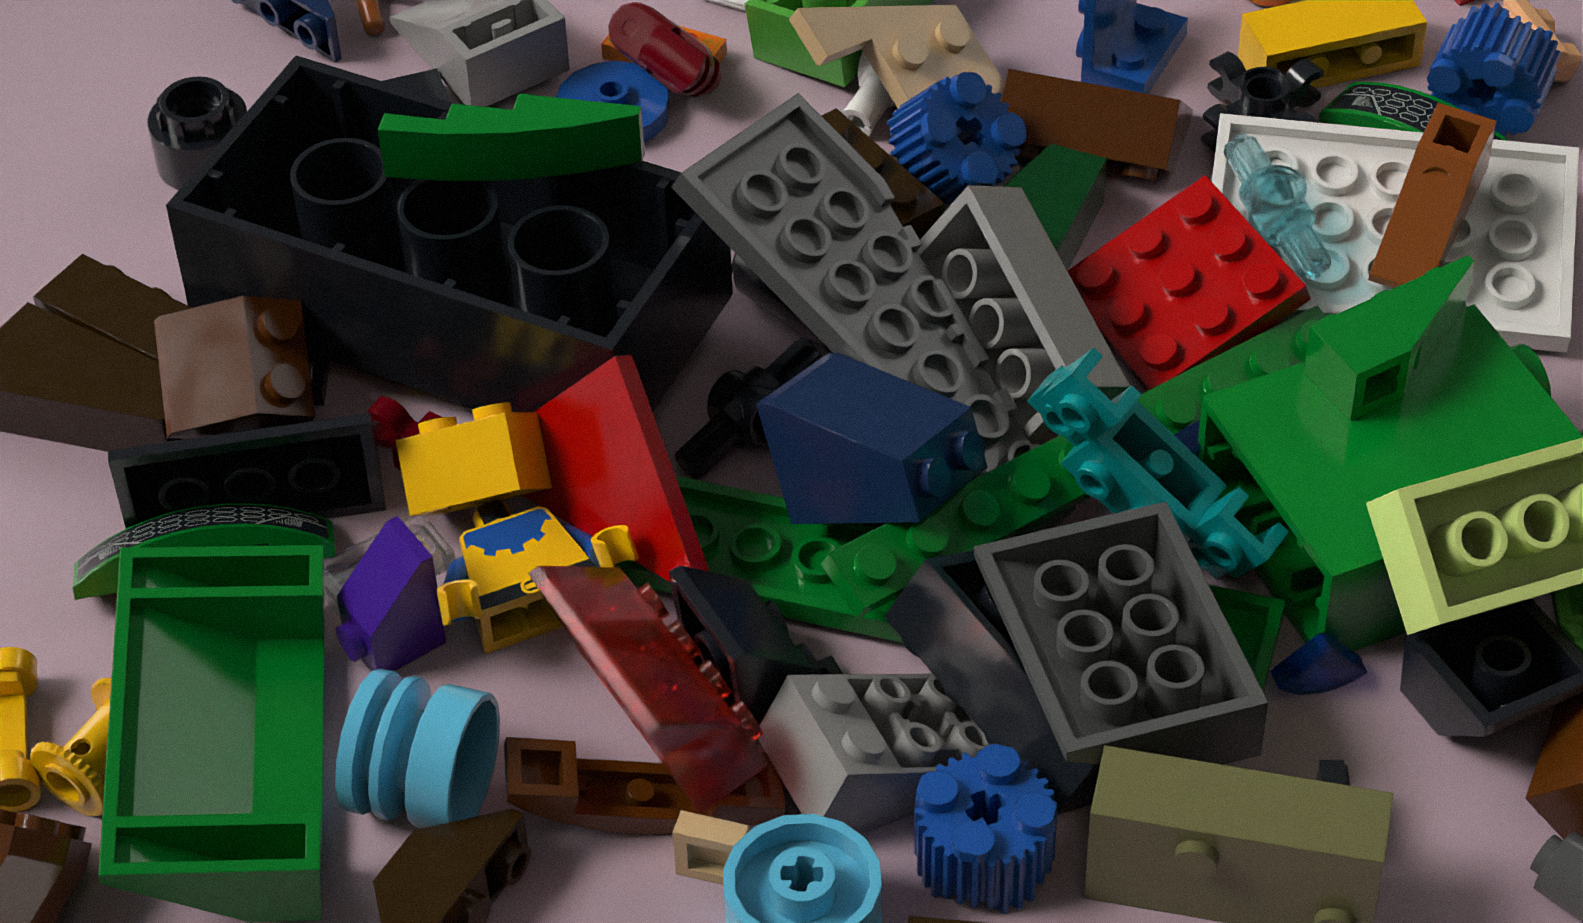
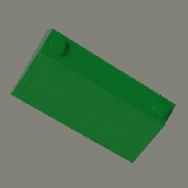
M323 545L120 548L98 872L99 884L246 922L322 920L325 642Z

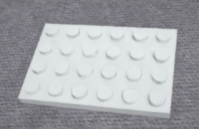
M1220 113L1212 183L1306 285L1311 297L1310 301L1278 323H1283L1316 305L1319 306L1325 316L1338 314L1371 299L1381 291L1393 289L1369 281L1368 278L1423 133ZM1493 139L1488 169L1444 261L1443 266L1467 255L1474 260L1466 307L1475 304L1509 347L1521 343L1529 346L1531 349L1557 352L1568 351L1571 339L1579 147Z

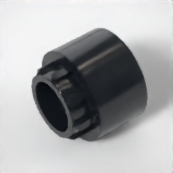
M197 76L178 80L169 85L159 95L157 102L149 112L147 126L157 170L166 184L179 190L247 112L244 100L236 92L226 88L215 79Z

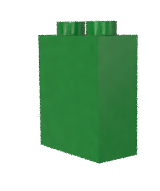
M1475 304L1464 309L1403 397L1351 421L1304 373L1305 361L1202 396L1196 456L1227 485L1215 502L1240 487L1249 497L1234 517L1249 532L1256 536L1277 523H1280L1289 531L1270 558L1253 568V570L1273 598L1286 600L1284 614L1319 664L1407 633L1367 509V502L1400 488L1583 438V430L1579 431L1551 398L1549 378L1537 354L1525 344L1519 343L1509 347Z

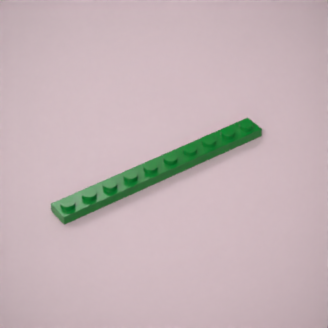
M1316 305L1148 390L1137 401L1188 447L1198 442L1202 396L1304 362L1309 326L1319 322L1325 317V314ZM1060 435L971 480L920 522L886 523L829 552L821 565L858 619L898 598L925 559L974 550V546L1015 537L1090 498L1091 496L1078 486L1075 477L1060 464L1074 445L1064 436Z

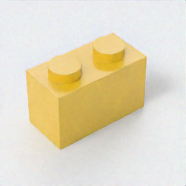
M510 402L491 404L473 409V421L457 424L456 417L432 419L418 424L420 434L395 440L410 516L444 515L481 506L492 500H506L551 489L552 484L538 412H512Z

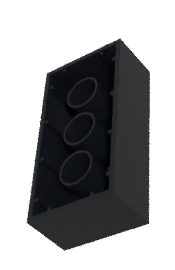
M297 55L166 204L188 306L194 308L240 296L301 300L307 352L351 366L366 374L377 375L458 402L470 409L510 402L512 412H534L614 356L632 355L653 412L733 295L731 248L672 189L681 172L642 161L579 174L520 180L439 181L385 177L378 136V128L384 113L445 120L452 102Z

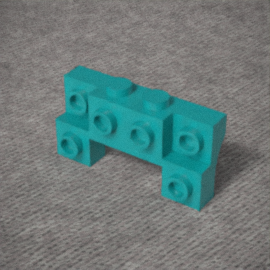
M1094 347L1066 367L1061 365L1053 371L1027 400L1041 414L1044 423L1049 429L1058 435L1064 436L1074 445L1060 464L1075 477L1076 483L1086 494L1098 499L1113 514L1166 501L1200 569L1207 571L1215 579L1227 573L1236 579L1264 563L1289 531L1280 523L1256 536L1249 532L1234 517L1249 497L1240 487L1215 502L1227 485L1137 401L1142 394L1133 386H1130L1110 400L1086 378L1103 357Z

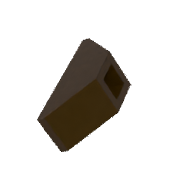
M507 809L413 830L372 881L380 922L486 923L494 901L507 885L516 884L528 867L531 849L528 847L524 814L514 809Z

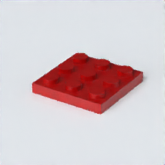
M1206 175L1067 270L1106 343L1146 391L1267 331L1311 300L1306 285Z

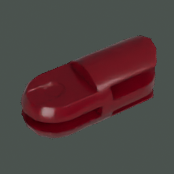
M632 2L621 5L612 14L608 24L609 39L621 54L668 89L680 95L700 97L710 94L719 86L722 77L719 61L712 56L709 48L660 12L643 3Z

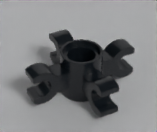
M1229 51L1210 60L1209 66L1217 71L1220 77L1208 82L1207 88L1215 98L1222 101L1228 99L1231 102L1227 106L1224 104L1213 105L1203 113V119L1214 129L1202 135L1201 142L1214 153L1216 151L1220 113L1318 123L1308 112H1297L1293 109L1297 106L1301 108L1310 107L1321 98V93L1311 86L1310 83L1322 77L1324 70L1310 59L1306 58L1298 61L1286 74L1271 67H1255L1246 71L1242 61Z

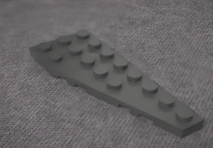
M799 93L680 173L672 189L832 353L843 354L972 407L978 433L984 441L985 459L988 466L975 478L1040 446L1039 443L1031 445L1030 441L1026 439L1012 415L1018 408L1007 388L998 390L984 365L988 362L989 358L942 278L935 280L917 252L922 243L911 225L903 227L891 208L890 204L895 197L885 180ZM1076 506L1017 536L1058 527L1076 509Z

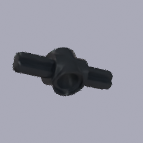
M799 338L766 369L752 366L745 373L741 370H730L719 377L708 396L707 413L710 421L676 452L675 460L690 477L698 478L733 446L747 449L753 442L760 446L768 445L756 404L821 359L820 351L808 339Z

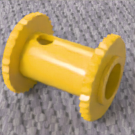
M111 678L98 679L91 686L90 692L92 694L90 696L93 699L92 702L95 704L97 712L64 747L54 742L51 744L48 741L46 743L42 741L35 745L30 754L31 764L40 776V781L48 791L65 805L88 816H100L103 812Z

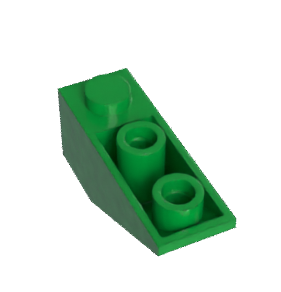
M1467 255L1445 266L1432 268L1416 279L1391 290L1381 291L1367 301L1338 314L1327 315L1319 322L1309 326L1304 373L1350 421L1403 397L1466 308L1474 260Z

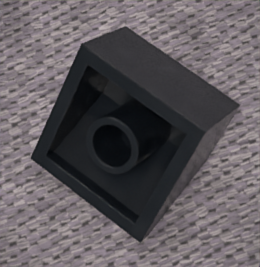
M680 565L670 570L669 576L684 657L747 745L758 741L755 733L788 675H821L818 663L805 643L795 645L789 637L785 619L775 602L771 599L763 602L747 580Z
M1530 599L1406 635L1400 691L1438 735L1485 737L1583 693V653L1536 602Z

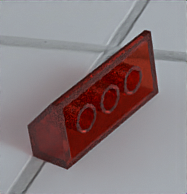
M538 566L528 573L580 654L700 814L769 766L754 742L764 734L761 727L741 700H738L730 707L725 702L724 698L732 693L728 685L709 660H706L699 666L692 660L700 654V651L677 620L668 627L663 623L662 620L670 614L647 582L637 589L620 567Z

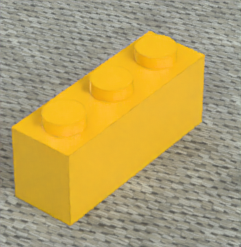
M1305 0L1242 13L1238 58L1242 61L1246 71L1255 67H1271L1285 74L1295 63L1308 58L1324 70V75L1311 82L1310 85L1314 88L1421 66L1427 20L1413 0Z

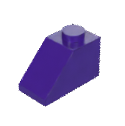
M398 516L385 522L336 596L342 623L336 627L339 643L353 662L362 659L371 671L377 669L396 671L446 643L436 591L438 586L433 556Z

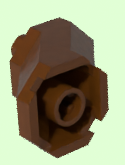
M0 809V923H55L86 871L92 843L83 841L86 827Z

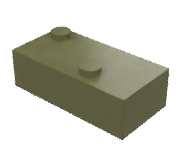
M1104 745L1090 811L1084 898L1223 923H1373L1385 861L1393 793Z

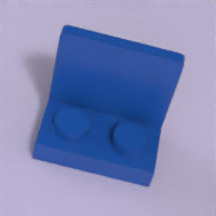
M1079 0L1078 11L1080 14H1084V28L1080 33L1076 47V56L1082 59L1081 82L1149 94L1185 39L1188 18L1157 7L1136 3L1137 0Z

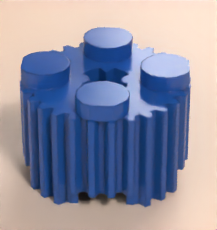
M1483 3L1481 9L1472 6L1466 19L1459 18L1457 24H1453L1449 32H1447L1430 67V72L1427 76L1429 83L1427 88L1429 91H1432V96L1464 111L1496 120L1495 130L1504 137L1507 132L1512 135L1527 132L1536 117H1538L1557 73L1555 66L1561 55V52L1556 50L1558 41L1551 40L1552 31H1545L1539 26L1536 30H1533L1530 21L1526 23L1521 22V16L1517 15L1515 18H1510L1509 10L1502 8L1500 3H1495L1493 7Z
M962 72L951 78L945 77L900 105V108L892 113L893 117L888 120L887 125L890 127V136H894L889 139V143L895 146V149L890 153L891 156L897 157V162L937 196L944 205L948 203L951 205L968 185L996 186L1013 172L1011 168L1018 163L1014 157L1018 156L1021 151L1017 147L1022 145L1027 138L1025 123L1020 116L1007 111L1010 106L1009 103H1002L1000 101L1002 95L999 92L996 94L992 93V86L990 84L986 85L980 75L975 72Z
M991 744L978 751L976 757H971L968 753H963L962 760L959 761L951 757L948 759L947 767L938 764L936 771L927 772L921 776L915 797L914 854L917 856V875L922 876L924 888L931 887V896L934 898L942 896L946 899H951V896L955 895L959 904H962L966 899L971 900L972 907H977L980 902H985L988 908L993 910L999 909L1003 914H1007L1009 906L1021 909L1024 899L1029 902L1034 901L1036 883L1042 885L1045 882V873L1051 872L1052 861L1055 859L1057 827L1055 793L1053 789H1048V780L1046 778L1039 779V770L1037 768L1027 769V762L1024 760L1020 761V756L1014 748Z

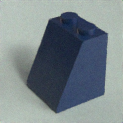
M840 353L826 354L756 404L791 524L920 522L988 467L985 459L984 441L978 433L972 407Z

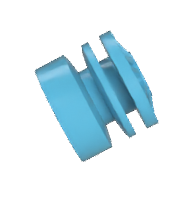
M385 669L371 671L360 684L349 706L340 736L335 776V788L339 805L347 812L360 815L373 812L378 819L386 821L398 818L406 808L408 821L414 827L421 829L478 816L487 796L499 746L500 713L498 701L494 695L485 691L446 684L440 686L431 696L430 686L424 678L411 676L402 679L394 671Z

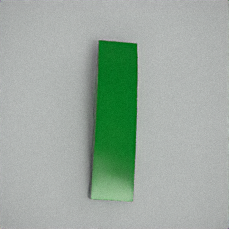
M518 94L513 110L452 103L445 120L384 113L378 128L385 177L439 181L520 180L579 174L642 162L645 155L641 106L529 94Z

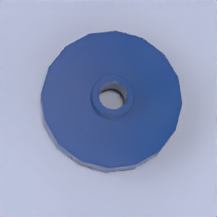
M608 61L586 66L573 72L561 83L556 95L557 98L641 106L644 143L653 139L665 127L668 120L670 103L667 87L642 70L638 65L631 62Z

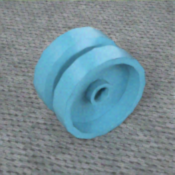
M816 814L782 815L751 829L733 846L723 868L726 923H882L880 861L867 839L842 821Z

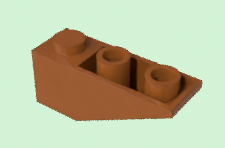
M1437 104L1417 145L1370 270L1369 281L1390 288H1396L1424 275L1432 268L1443 266L1488 169L1496 120L1445 104Z

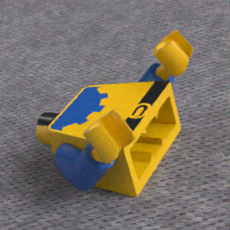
M492 500L482 504L473 514V522L476 527L464 531L459 537L462 556L449 564L444 583L436 590L443 626L452 625V620L463 621L470 616L475 617L481 645L485 654L602 614L598 571L608 575L614 572L619 562L627 560L634 562L639 559L629 528L626 525H615L603 529L592 536L568 523H560L548 508L537 506L513 515L507 503L502 500Z

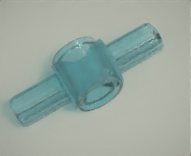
M1245 133L1235 135L1233 141L1224 146V156L1242 184L1239 189V198L1248 211L1247 221L1270 246L1282 248L1298 276L1307 277L1309 280L1319 278L1322 272L1330 268L1331 257L1312 228L1315 222V214L1306 201L1307 185L1304 177L1291 167L1272 165L1255 137L1247 136Z

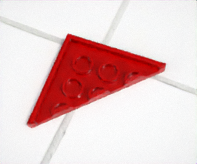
M632 355L614 356L534 411L538 412L552 488L522 495L523 497L540 507L548 508L552 514L592 536L608 527L626 525L629 528L639 559L635 562L671 582L669 571L680 565L710 572Z

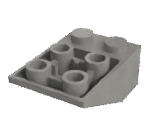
M427 0L389 16L393 27L432 69L437 68L441 79L465 105L487 107L570 70L565 17L548 0Z
M933 673L788 675L755 733L801 814H816L842 821L857 832H870L913 815L916 790L921 776L927 772L936 771L938 764L947 767L948 759L951 757L957 761L962 760L963 753L976 757L978 751L989 745L983 731L961 706L949 699L944 692L943 685Z

